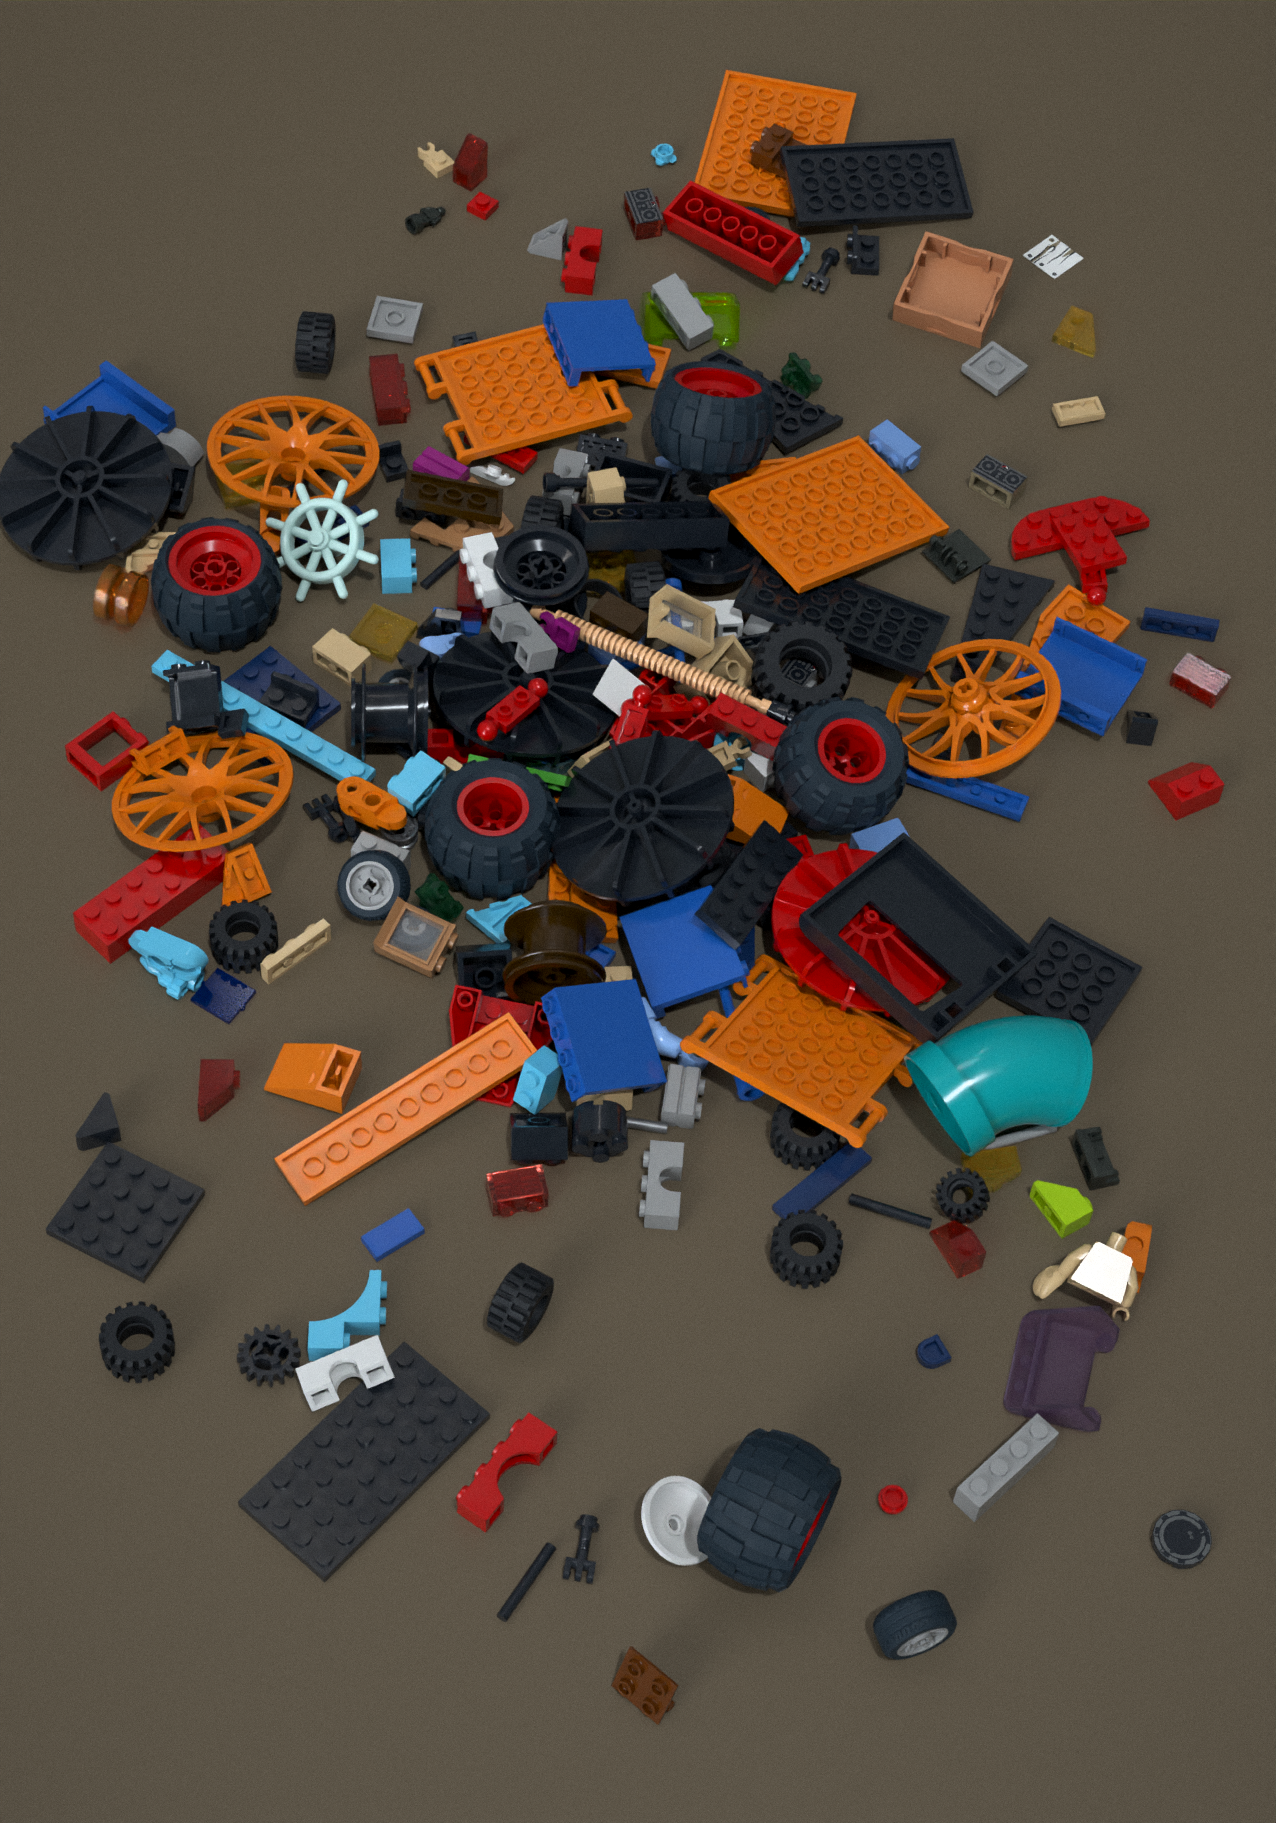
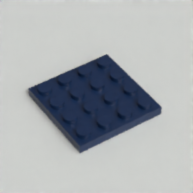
M269 646L223 681L258 702L271 684V674L273 671L287 674L302 683L311 684L319 690V706L306 726L303 727L310 732H313L341 710V703L272 646ZM247 727L246 732L260 735ZM266 757L257 760L263 766H268L272 763Z

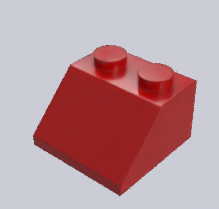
M1195 762L1185 764L1148 781L1152 790L1176 821L1218 803L1225 785L1211 765Z

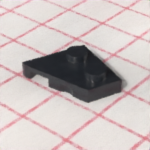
M437 608L418 627L416 638L423 639L428 636H441L452 633L465 635L462 611H457L454 608Z

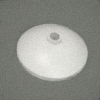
M669 1476L653 1484L644 1497L641 1518L645 1534L652 1547L663 1558L674 1564L691 1566L708 1558L707 1555L698 1550L697 1545L698 1530L711 1500L710 1495L702 1486L686 1477Z

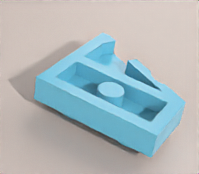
M522 895L509 898L505 902L491 903L487 909L476 912L474 909H470L466 912V919L496 943H510L503 930L505 921L514 912L532 903Z

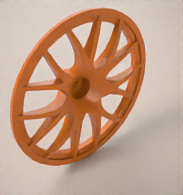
M272 396L244 403L222 416L210 431L207 440V456L210 466L218 478L237 493L264 504L296 508L301 504V501L298 498L295 487L298 483L303 482V478L324 493V495L310 497V500L314 498H333L335 491L333 492L314 471L315 469L329 470L349 483L343 499L360 491L368 484L377 470L379 446L369 426L354 413L343 407L311 397ZM289 411L293 426L287 432L277 427L268 413ZM297 411L310 414L300 420ZM260 415L263 423L248 419ZM321 416L337 422L318 434L308 435L310 427ZM237 426L258 434L266 441L230 436L228 434ZM347 428L355 436L338 434ZM223 443L240 448L221 457ZM358 445L363 447L365 457L325 450L338 446ZM241 459L264 460L235 475H232L225 466L227 463ZM341 464H359L364 466L354 479ZM267 474L263 492L241 482L248 478ZM279 474L285 480L296 481L292 498L268 494L274 478Z
M983 639L963 642L935 653L926 672L930 670L940 690L911 689L918 678L906 675L894 690L886 710V717L892 723H896L899 728V720L923 724L909 735L902 737L901 740L903 744L907 745L910 767L919 772L941 778H970L1005 768L1020 760L1040 744L1056 721L1060 710L1062 693L1055 669L1042 654L1014 641ZM988 650V655L975 674H973L962 654ZM998 651L1017 655L1015 661L1003 676L994 682H985ZM957 656L966 674V678L959 680L951 687L940 678L934 666ZM1024 659L1039 671L1033 675L1014 680ZM1044 679V695L1019 701L1003 700L1004 697ZM905 696L942 704L937 709L923 713L900 712ZM1043 704L1036 720L1022 714V712ZM1005 719L1028 726L1030 729L1017 741H1013L993 726V720ZM944 726H950L943 737L923 753L918 752L909 745ZM973 730L981 737V758L958 761L964 738ZM990 739L1006 747L989 755ZM952 746L950 761L933 758Z
M218 731L189 736L186 739L191 751L178 758L188 769L187 776L174 775L165 770L158 769L151 774L157 779L142 782L147 776L132 767L124 775L114 792L112 814L118 829L124 836L150 849L182 852L219 846L255 830L281 808L292 789L294 780L293 767L289 756L278 744L257 734L246 732L245 736L222 739L218 735ZM230 747L218 764L211 769L206 767L207 755L211 748ZM240 748L250 750L237 756ZM198 751L195 760L189 755H187L189 753ZM263 757L268 758L273 763L272 765L235 775L241 768ZM279 772L278 787L258 781ZM247 792H263L274 795L265 808L235 798L236 795ZM136 793H167V795L153 797L129 805L132 795ZM227 810L253 813L256 816L233 829ZM150 811L137 827L129 818L130 814ZM179 812L158 838L144 833L158 819ZM222 816L228 832L201 839L199 821L204 823L214 822ZM191 821L196 840H168Z

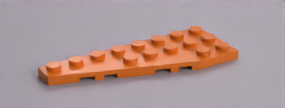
M1068 584L1041 613L1030 648L1037 652L1040 651L1053 631L1056 617L1069 621L1113 643H1116L1126 632L1131 621L1104 605L1093 606L1089 604L1086 594H1082L1081 591ZM1024 660L1021 671L1025 672L1031 663ZM1013 693L1010 700L1019 701L1026 699ZM1038 706L1022 712V714L1036 720L1042 707ZM1003 719L999 732L1011 740L1017 741L1030 727Z

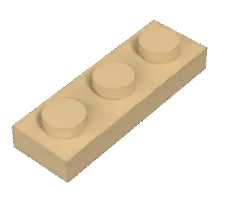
M323 918L316 924L309 925L297 938L288 940L283 948L276 953L266 956L262 963H260L262 979L268 985L328 943L331 940L330 924Z

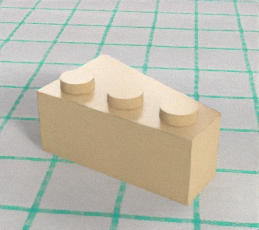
M616 467L587 473L586 503H625L624 491H626V483L624 477L619 476ZM599 550L597 555L598 558L627 553V550H623L620 553Z

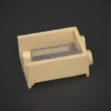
M666 584L650 597L647 638H659L693 655L698 661L706 654H709L714 648L716 609Z

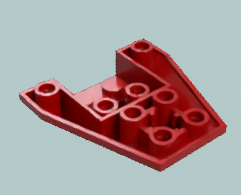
M455 985L449 1008L452 1047L508 1012L537 1051L544 1045L549 1047L553 1039L550 1035L549 1023L541 1002L535 1001V1005L531 1006L484 996L482 990ZM522 1070L474 1100L511 1108L515 1102L513 1098Z

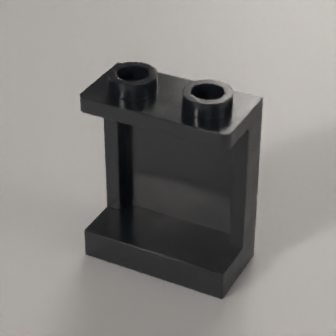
M209 660L195 661V666L187 667L186 664H173L171 669L163 670V676L169 678L172 721L166 722L167 732H169L168 728L171 726L183 729L184 734L218 729L221 712H224L220 666L210 664Z

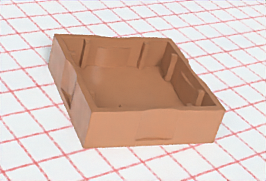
M926 231L915 254L913 267L904 279L894 302L892 320L981 348L1012 275L1014 259L987 250L971 248L955 240Z

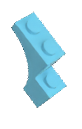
M370 1270L364 1292L349 1309L326 1320L309 1321V1361L318 1360L349 1347L350 1335H380V1325H386V1307H381V1298L387 1299V1281H382L381 1270Z

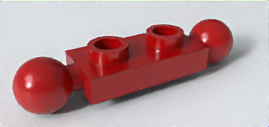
M1105 569L1084 575L1079 573L1082 594L1087 593L1088 603L1093 606L1102 605L1106 600L1108 589Z
M534 678L529 682L527 689L519 685L486 713V720L482 721L477 727L479 738L484 741H491L496 738L498 729L506 734L539 706L540 698L546 696L548 692L546 681L541 678Z
M638 685L632 692L634 705L624 704L613 736L617 745L643 737L651 715V711L644 708V705L649 704L653 698V692L649 686Z
M684 694L653 695L651 702L644 705V708L651 711L649 720L692 718L693 714L699 716L709 706V703L705 697L700 695L692 697L690 701L687 700ZM627 699L622 703L621 713L625 703L634 705L633 699Z

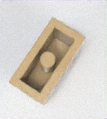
M333 628L312 646L313 662L350 687L351 677H355L356 682L362 679L363 663L366 664V674L372 670L371 653L368 649L357 645L347 635L339 633Z

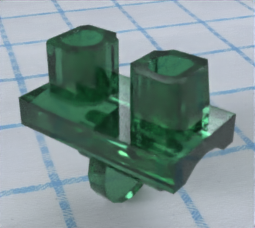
M796 352L789 353L788 362L781 370L783 373L780 378L781 382L785 386L792 385L798 393L805 396V399H808L812 391L819 390L823 379L819 374L812 375L810 372L811 364L807 359H800Z
M429 873L425 882L414 891L421 900L419 903L420 907L428 909L431 914L447 922L457 918L464 909L460 901L454 900L451 896L447 884L444 881H440L435 873Z

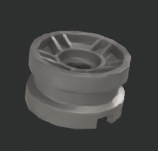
M406 813L407 824L403 828L389 831L381 827L382 839L410 851L415 848V844L418 842V823L409 813Z

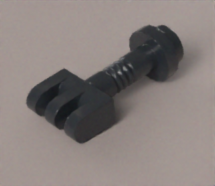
M828 248L823 251L821 255L822 265L817 274L811 271L808 272L803 281V287L808 288L810 283L813 282L811 290L816 291L819 285H821L819 292L822 294L826 293L830 285V278L825 276L831 266L838 264L840 260L838 250Z
M327 794L321 796L324 804L318 798L312 800L314 808L308 802L302 805L305 813L312 821L321 817L329 828L328 836L332 841L341 843L348 838L349 833L344 822H337L330 813L334 811L333 801Z
M336 795L333 801L334 810L342 813L346 830L355 843L361 834V830L353 816L351 817L341 810Z
M582 1514L580 1519L576 1521L575 1527L580 1530L576 1558L566 1557L563 1579L569 1580L572 1568L576 1569L575 1581L581 1582L584 1570L588 1571L586 1583L593 1584L596 1562L588 1560V1551L592 1533L599 1531L600 1525L597 1523V1517Z

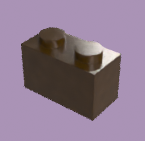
M606 592L590 610L589 622L592 625L595 624L598 627L604 628V630L607 629L610 632L631 639L633 642H638L647 632L649 614Z

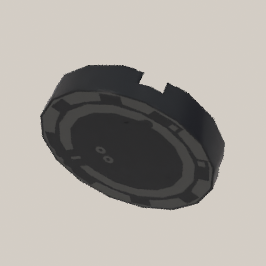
M1171 1510L1163 1514L1155 1523L1151 1535L1152 1547L1158 1558L1177 1569H1191L1200 1565L1209 1554L1212 1544L1211 1532L1205 1521L1195 1513L1186 1510Z

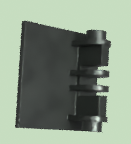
M960 529L944 538L933 535L929 539L930 546L922 550V553L953 583L991 561Z

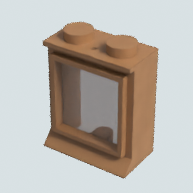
M397 897L373 944L375 952L433 979L436 972L441 973L447 961L445 955L448 949L453 950L459 935L457 934L456 924L447 922Z

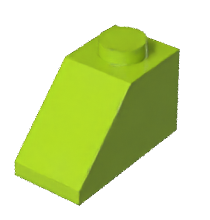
M1039 1180L1033 1182L1029 1197L1062 1239L1090 1223L1094 1211L1092 1204L1077 1189Z

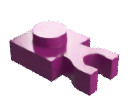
M548 611L541 613L540 618L545 620L546 625L543 623L539 626L543 628L545 633L550 635V639L556 646L567 653L574 651L581 628L563 617L555 619L553 614Z

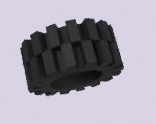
M956 1168L957 1174L953 1175L949 1171L947 1172L948 1179L942 1176L940 1179L942 1185L937 1184L936 1189L938 1193H936V1198L944 1214L947 1217L950 1216L952 1221L956 1222L959 1219L960 1223H966V1218H969L970 1222L975 1221L974 1215L977 1214L980 1218L983 1215L981 1210L987 1211L988 1205L986 1202H990L989 1190L978 1172L974 1170L972 1173L969 1168H965V1171L962 1172L961 1168ZM962 1187L971 1188L973 1190V1197L968 1202L958 1204L953 1201L955 1191Z

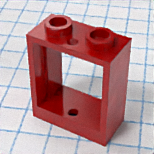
M112 711L66 744L65 750L67 761L102 792L133 767L131 761L135 760V757L129 753V750L135 748L140 751L147 747L149 742L143 733H137L131 727L126 718H120ZM115 731L131 747L102 766L86 751Z

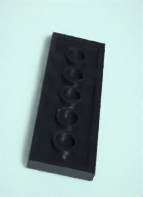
M763 820L697 909L695 915L729 946L736 950L775 897L778 887L785 876L798 864L804 854L766 820Z

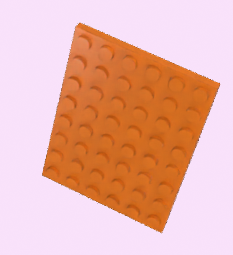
M726 70L695 183L743 207H756L764 212L795 217L786 179L751 164V145L755 140H761V134L765 127L771 128L773 124L793 131V139L807 145L845 143L857 93Z
M860 436L712 490L708 497L712 503L722 509L730 519V522L798 594L927 543L933 535L937 537L944 536L949 530V526Z

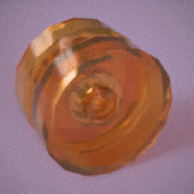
M115 564L108 565L96 586L93 600L94 615L107 621L115 618L117 624L133 627L141 617L146 605L149 592L148 576L138 571H130L128 573L125 567Z

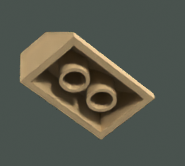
M734 634L714 638L715 645L713 650L700 660H695L692 663V667L695 666L698 669L704 670V672L707 671L710 674L716 675V677L719 676L728 682L731 681L734 684H738L740 687L747 688L752 685L753 661ZM676 682L673 686L678 694H684L688 701L692 697L700 695L708 700L710 706L717 699L715 696L713 697L703 691L701 692L698 689L687 686L686 683Z

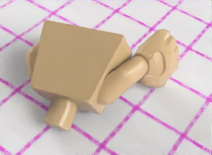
M1112 1232L1106 1245L1096 1241L1092 1245L1084 1244L1069 1253L1060 1265L1047 1267L1035 1277L1033 1282L1034 1294L1044 1299L1067 1279L1068 1283L1113 1304V1318L1117 1311H1125L1123 1320L1127 1321L1130 1316L1129 1307L1132 1305L1139 1288L1136 1269L1132 1266L1133 1259L1122 1253L1127 1238Z

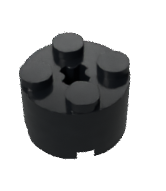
M593 1100L584 1102L573 1109V1152L592 1157L593 1161L603 1163L607 1162L609 1157L628 1149V1120L626 1110L622 1105L609 1100H603V1105H594Z

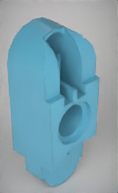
M152 926L148 932L143 930L134 931L128 939L130 946L139 954L145 956L147 966L172 978L177 977L183 981H192L198 977L209 963L207 955L198 946Z

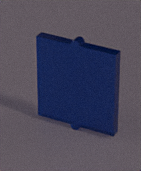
M217 968L206 981L201 982L202 986L190 1000L195 1005L225 1023L230 1024L241 1011H245V1006L256 994V990Z

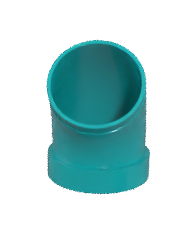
M1035 1015L1008 1016L970 1025L944 1037L936 1043L928 1040L904 1056L908 1072L926 1104L950 1138L969 1157L974 1156L995 1142V1135L1014 1126L1035 1124L1063 1127L1069 1124L1078 1115L1085 1103L1093 1070L1091 1044L1087 1033L1080 1024L1072 1020Z

